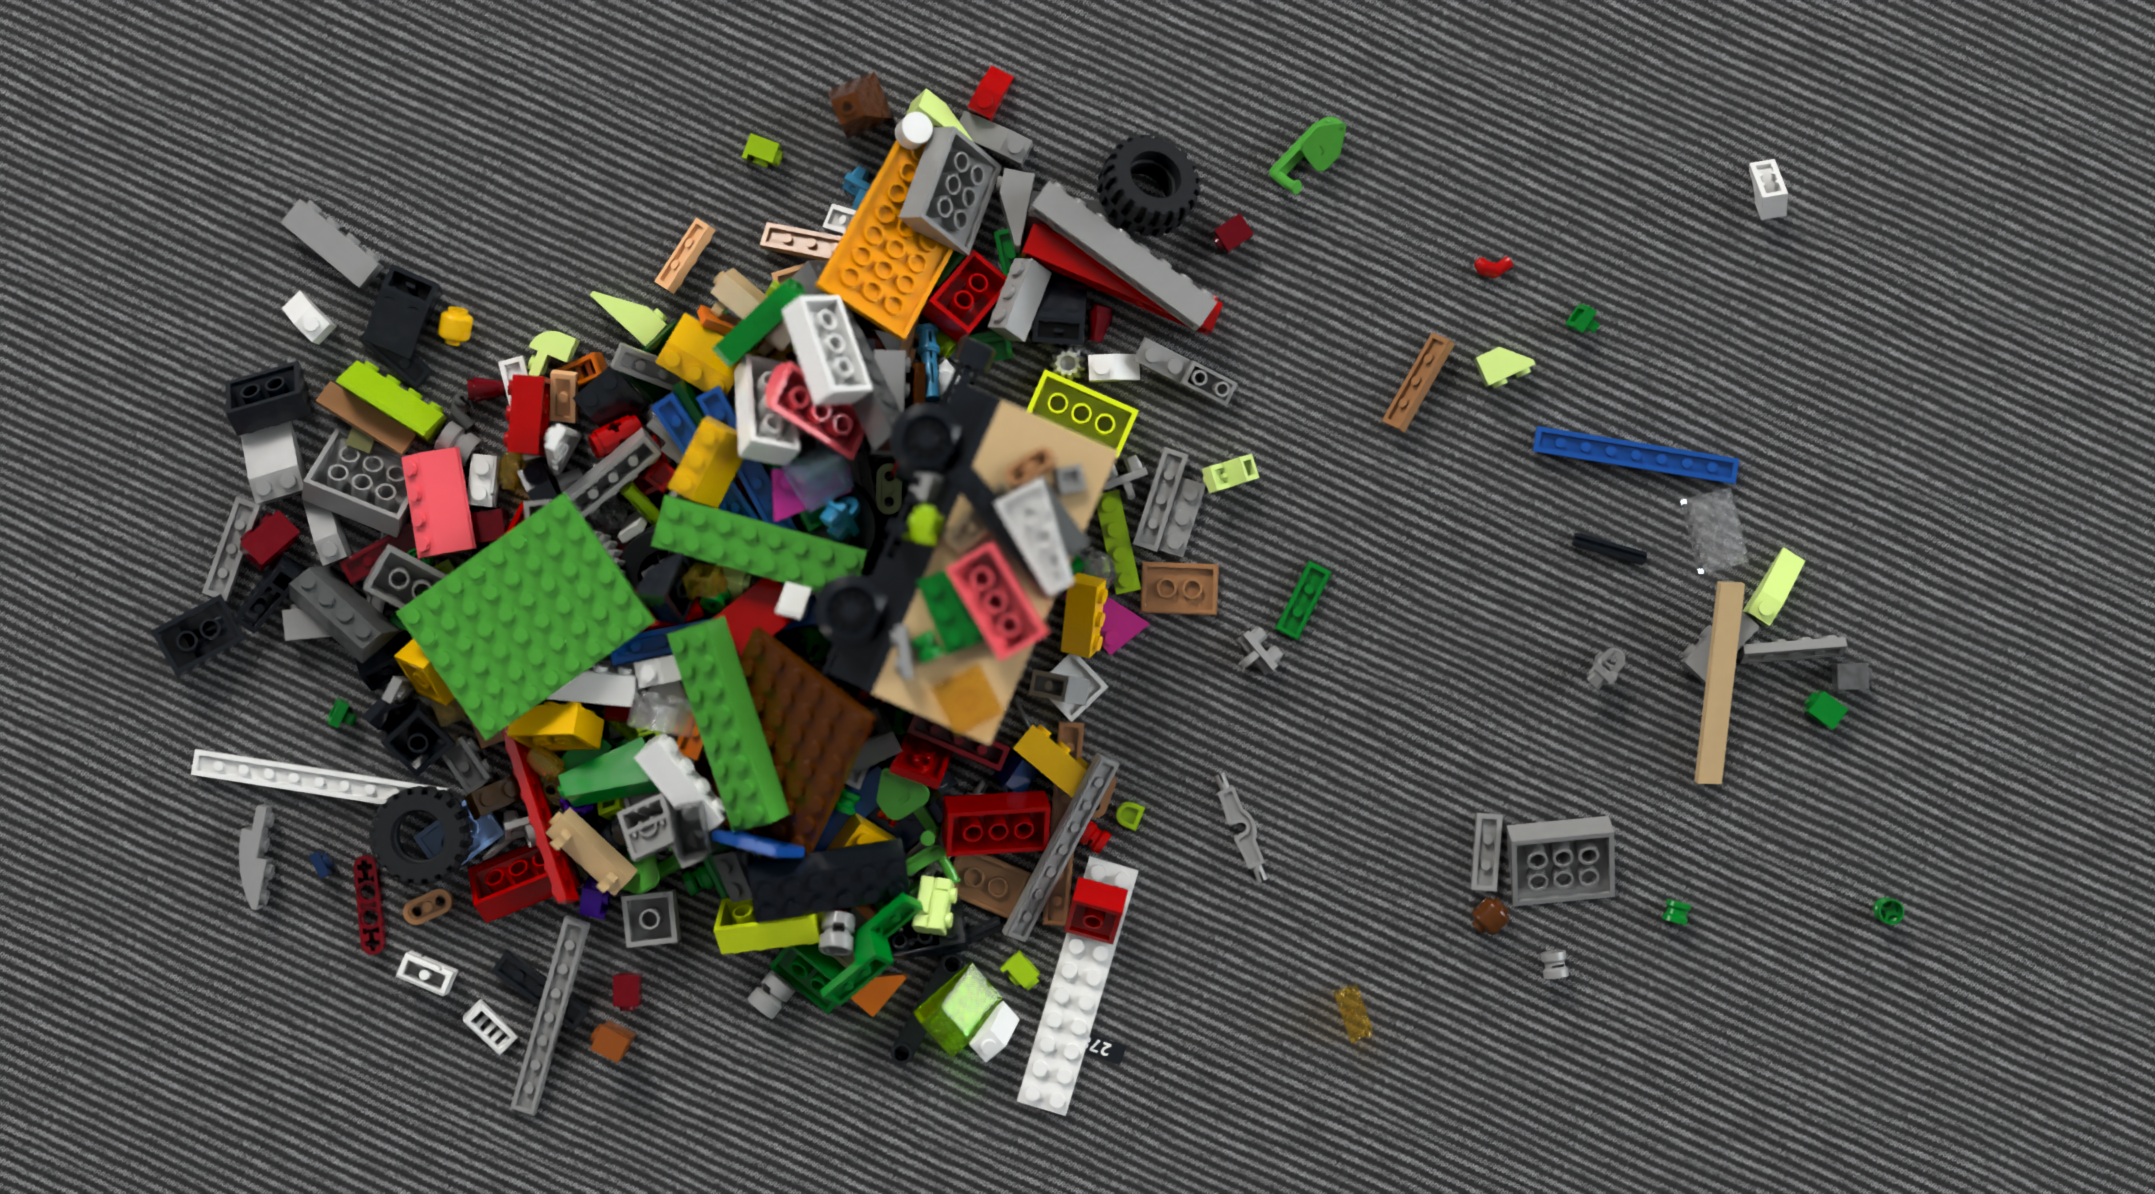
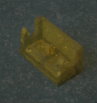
M1357 983L1333 991L1351 1044L1359 1041V1038L1372 1036L1373 1029Z

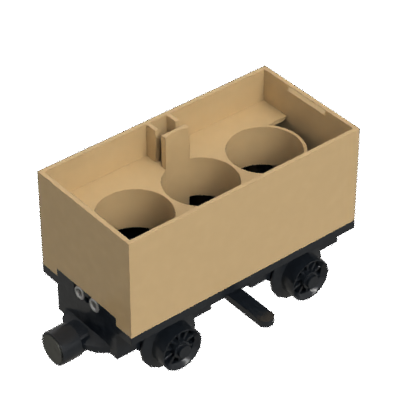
M961 336L952 356V360L958 362L940 405L927 403L912 406L898 417L892 427L890 436L892 455L896 459L891 477L909 485L920 486L921 479L915 476L916 472L938 473L945 476L938 501H922L916 498L917 493L910 489L898 518L890 516L883 533L889 535V538L871 576L843 575L827 583L817 597L815 616L817 625L823 635L834 643L821 672V675L825 678L838 651L827 677L830 682L834 684L838 678H841L863 688V690L990 745L1035 642L1000 662L986 639L947 656L946 653H943L923 665L918 660L919 654L917 650L912 649L909 643L914 677L903 679L902 673H896L895 658L900 656L898 647H893L891 631H896L895 625L906 624L908 640L910 641L932 629L936 635V643L942 646L917 580L945 570L995 539L1043 621H1045L1056 595L1051 599L1046 596L991 529L962 556L950 545L942 535L972 507L946 476L967 459L992 489L1002 481L1011 492H1014L1016 490L1012 489L1005 479L1007 469L1035 449L1048 448L1056 458L1054 469L1081 464L1087 490L1060 496L1055 470L1044 478L1079 528L1084 532L1119 452L999 398L986 395L968 387L970 369L975 370L969 382V385L974 386L979 373L988 374L997 351L977 340ZM963 365H964L965 367H964V369H963V371H962V373H961V376H960V378H959V380H958V382H957V384H956V386H955V388H954V391H953V393H952V395H951V397H950L949 402L947 403V401H948V399H949V396H950V394H951V392H952V389H953V387H954V385H955V383H956V380H957V378H958V376H959V374H960V371H961V369H962V367H963ZM921 504L937 508L936 513L944 516L937 548L914 543L903 538L904 533L909 534L911 515L914 514L915 508L920 509ZM1072 557L1067 560L1068 564H1070ZM838 680L836 686L841 689L843 682Z

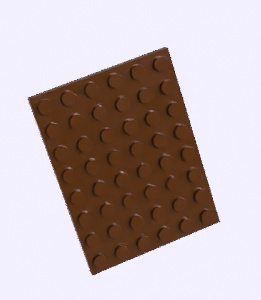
M761 627L753 629L739 661L790 814L773 823L739 831L802 846L805 848L804 854L813 853L875 722L876 716ZM704 748L700 760H695L694 769L701 778L708 781L712 792L717 798H721ZM726 817L723 823L731 829L728 817ZM762 854V855H764V856H765L767 859H769V860H770V859H776V858H783V857H773V856H769V855Z

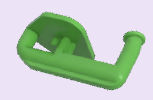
M1333 116L1325 117L1315 122L1271 167L1269 171L1270 177L1282 187L1291 191L1292 194H1299L1302 189L1301 181H1294L1287 174L1304 156L1315 170H1326L1340 156L1346 124Z
M892 764L886 765L880 776L876 798L878 805L885 815L892 820H900L913 812L926 830L920 836L921 843L925 846H931L940 833V827L924 805L930 796L928 787L890 773Z
M933 844L906 859L908 876L937 860L947 879L952 880L953 884L961 881L949 857L946 856L942 846L938 844ZM921 880L912 884L909 882L910 896L919 891ZM892 901L874 903L877 911H880Z
M628 851L624 858L638 871L622 890L641 895L654 888L660 879L682 868L676 855L658 863L655 853L635 862L631 859L630 852Z

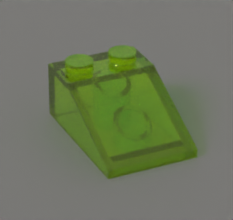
M970 962L913 1013L922 1026L953 1057L974 1038L1003 997L976 966Z

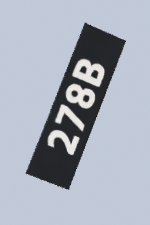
M1090 1033L1085 1053L1120 1065L1127 1046Z

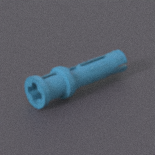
M925 323L915 328V333L919 339L917 353L921 357V362L926 363L925 401L936 402L940 399L937 355H939L940 347L937 345L936 338L938 326Z

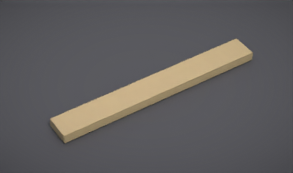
M1717 582L1694 780L1698 784H1722L1745 584L1742 582Z

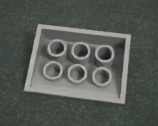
M955 126L933 128L932 135L926 143L899 219L914 231L965 256H969L1002 166Z
M875 349L874 358L885 377L891 393L895 397L901 413L908 410L904 409V399H909L910 384L905 383V373H910V357H906V351ZM868 439L869 459L894 457L892 451H874Z
M337 427L303 480L302 500L397 538L410 516L401 456L378 443H375L371 454L345 445L350 432Z
M1609 816L1507 825V849L1513 906L1615 897L1614 830Z

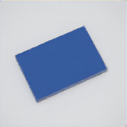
M712 831L711 840L773 857L804 858L805 848L802 846L745 831Z

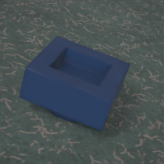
M320 850L309 855L320 879L335 872L333 868L335 866L334 860L328 852L325 853L324 850Z

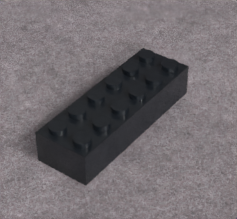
M901 838L804 854V858L783 857L747 863L756 923L892 901L902 893L910 896L906 855Z

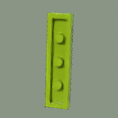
M1115 490L1101 493L1096 507L1116 595L1140 590L1141 586L1120 492Z

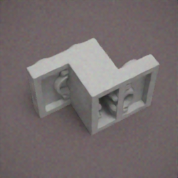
M661 791L623 798L626 809L617 812V816L633 861L637 862L675 845L669 819L670 812L674 806Z

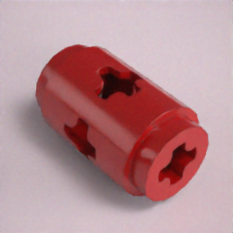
M626 415L593 430L592 434L587 437L588 442L597 459L605 458L643 426L636 415ZM611 425H617V428L614 430H607Z

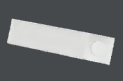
M673 654L634 662L639 688L682 680Z

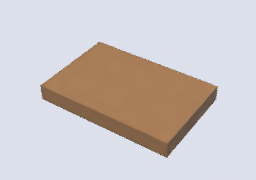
M1142 562L1140 613L1217 615L1219 564Z
M988 854L955 856L952 863L958 878L961 879L960 882L954 883V888L958 889L960 899L1007 919L1012 913L1031 875L1029 871Z

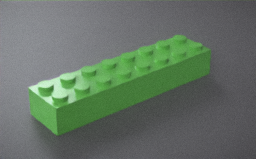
M671 495L664 496L651 544L654 547L676 553H684V555L780 582L786 583L787 581L806 586L816 592H821L827 583L838 576L849 574L862 576L869 550Z
M725 616L690 625L667 634L732 832L773 823L789 815L790 812Z

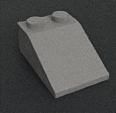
M291 421L241 435L248 480L256 504L266 505L302 494L303 480L307 475V471Z

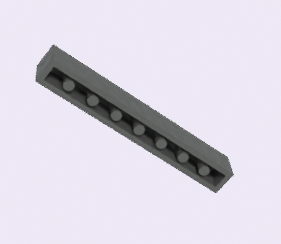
M808 260L792 279L803 285L808 296L828 295L815 287L827 261ZM843 305L873 388L871 392L855 404H852L873 450L892 451L890 444L891 431L894 423L901 415V411L853 315V311Z

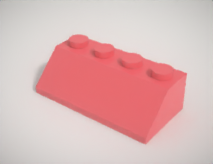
M791 361L775 366L765 388L766 407L847 459L853 460L863 440L865 431L852 404L814 405L802 369Z
M459 447L420 452L401 457L418 559L441 557L475 549L476 543Z
M996 539L945 569L1000 662L1050 632Z

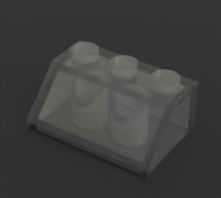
M1731 487L1681 499L1698 574H1705L1749 562Z

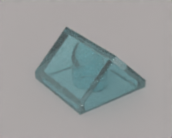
M826 444L820 445L781 469L809 513L853 488L845 457Z

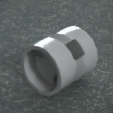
M451 421L440 433L434 449L459 447L462 466L466 468L471 463V454H478L483 440L472 433L465 434L464 428Z
M842 911L824 912L821 922V930L824 933L820 935L819 951L832 956L851 955L854 939L850 934H853L855 931L856 917L853 914Z
M770 970L761 981L763 986L756 987L748 997V1000L761 1013L773 1019L781 1010V1003L787 1002L796 990L778 973Z

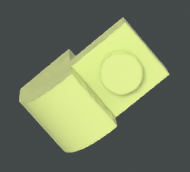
M547 331L536 336L531 341L529 347L538 352L536 355H532L529 360L527 369L530 371L528 375L544 377L551 357L566 363L572 362L580 340L557 331Z
M1252 454L1202 469L1203 481L1209 493L1218 492L1259 478Z

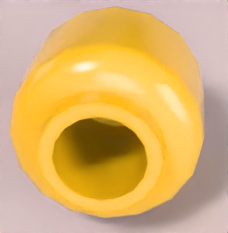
M455 306L448 307V310L442 311L440 314L438 335L445 339L446 344L459 346L460 342L470 339L473 317L468 314L467 309Z

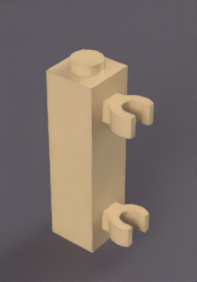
M734 268L727 272L721 271L714 279L713 283L715 286L710 292L719 300L711 308L710 312L718 318L729 308L741 319H744L768 296ZM785 320L765 338L766 341L757 352L766 357L772 353L775 347L781 352L790 347L793 342Z
M570 807L564 814L558 811L549 821L552 826L546 834L553 840L550 844L557 851L562 848L599 882L596 887L604 893L608 890L615 896L638 871Z

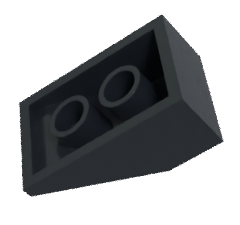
M221 594L151 630L177 678L205 664L246 639L237 622L233 620V615Z

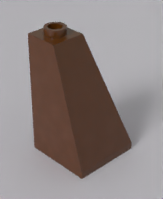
M875 72L828 91L830 101L847 139L894 120Z

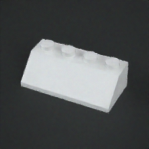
M665 732L650 739L634 757L674 807L678 804L702 800L709 831L727 817L722 799L717 798L712 792L708 781L699 776L691 760L682 755L678 750L676 742L671 737H668ZM698 807L684 808L683 818L689 823L697 822L700 819ZM694 830L699 838L704 836L702 831Z

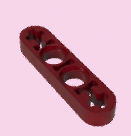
M364 855L357 858L353 865L360 942L365 953L375 955L383 951L386 946L380 871L377 859L371 855ZM364 860H367V864H372V869L368 870V878L374 876V881L367 880L361 882V878L366 877L365 870L360 869V865L364 864ZM365 885H371L375 889V896L372 899H366L362 895V889ZM368 910H373L378 916L377 922L373 925L365 921L364 916ZM379 927V931L374 932V939L379 940L380 945H377L375 950H373V946L367 943L372 939V933H366V929Z

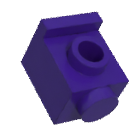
M589 875L582 889L579 914L604 920L610 907L611 893L608 890L604 893L596 887L599 882Z

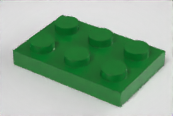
M946 570L917 580L946 656L986 640Z

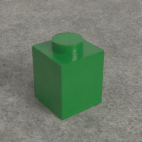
M1818 690L1817 693L1812 692L1804 703L1807 706L1803 711L1825 728L1834 730L1849 709L1825 691Z

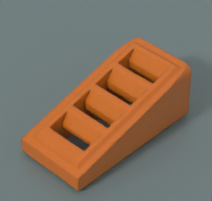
M592 352L555 370L572 371L575 368V371L578 372L579 389L588 385L607 368V364L601 352ZM582 365H585L588 377H586Z

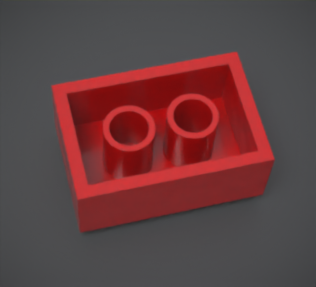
M973 249L969 256L964 259L932 296L921 313L959 343L961 336L968 337L997 303L1007 277Z
M513 374L512 380L508 382L507 389L508 395H511V404L506 407L505 418L506 421H509L508 432L505 431L504 447H507V452L513 454L546 457L545 444L547 441L544 439L549 430L550 379L543 376Z

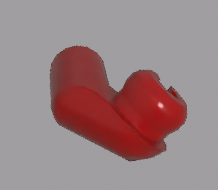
M1508 256L1497 263L1486 261L1483 257L1478 258L1474 263L1477 273L1488 278H1497L1514 266Z

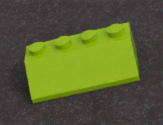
M357 360L338 377L336 382L343 389L416 433L417 436L430 444L447 420V417L442 413L444 409L432 401L428 405L420 400L422 398L420 393L412 388L406 391L399 387L401 383L399 380L389 374L386 378L377 373L379 368L368 361L363 364Z

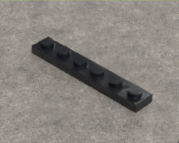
M966 459L946 476L947 479L1046 596L1051 599L1058 592L1048 596L994 504L1000 498Z

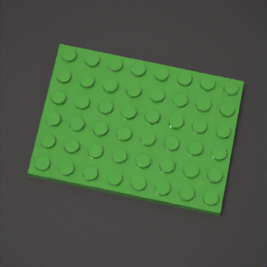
M566 492L395 612L485 740L496 735L656 621Z

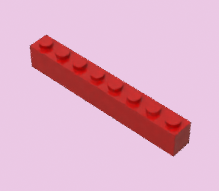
M1043 223L1033 224L1020 254L1021 258H1032L1047 269L1188 327L1068 239L1053 232L1050 226ZM1216 296L1213 298L1217 302L1197 330V332L1207 336L1212 332L1223 305L1222 302L1217 301L1218 298Z

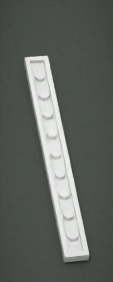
M195 749L191 775L376 804H385L390 796L408 788L432 786ZM434 786L439 790L444 789L449 792V788Z

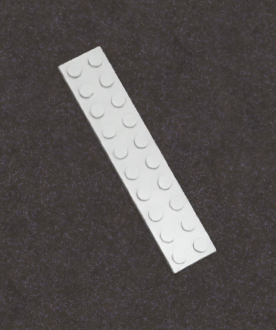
M1089 856L1083 878L1128 890L1123 914L1113 945L1066 933L1017 1102L1066 1116L1138 870Z

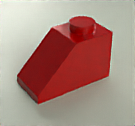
M991 65L979 83L968 105V111L992 122L1014 77Z

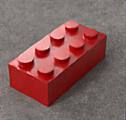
M1028 791L944 796L942 842L946 856L1045 851L1049 843L1051 809L1046 792Z

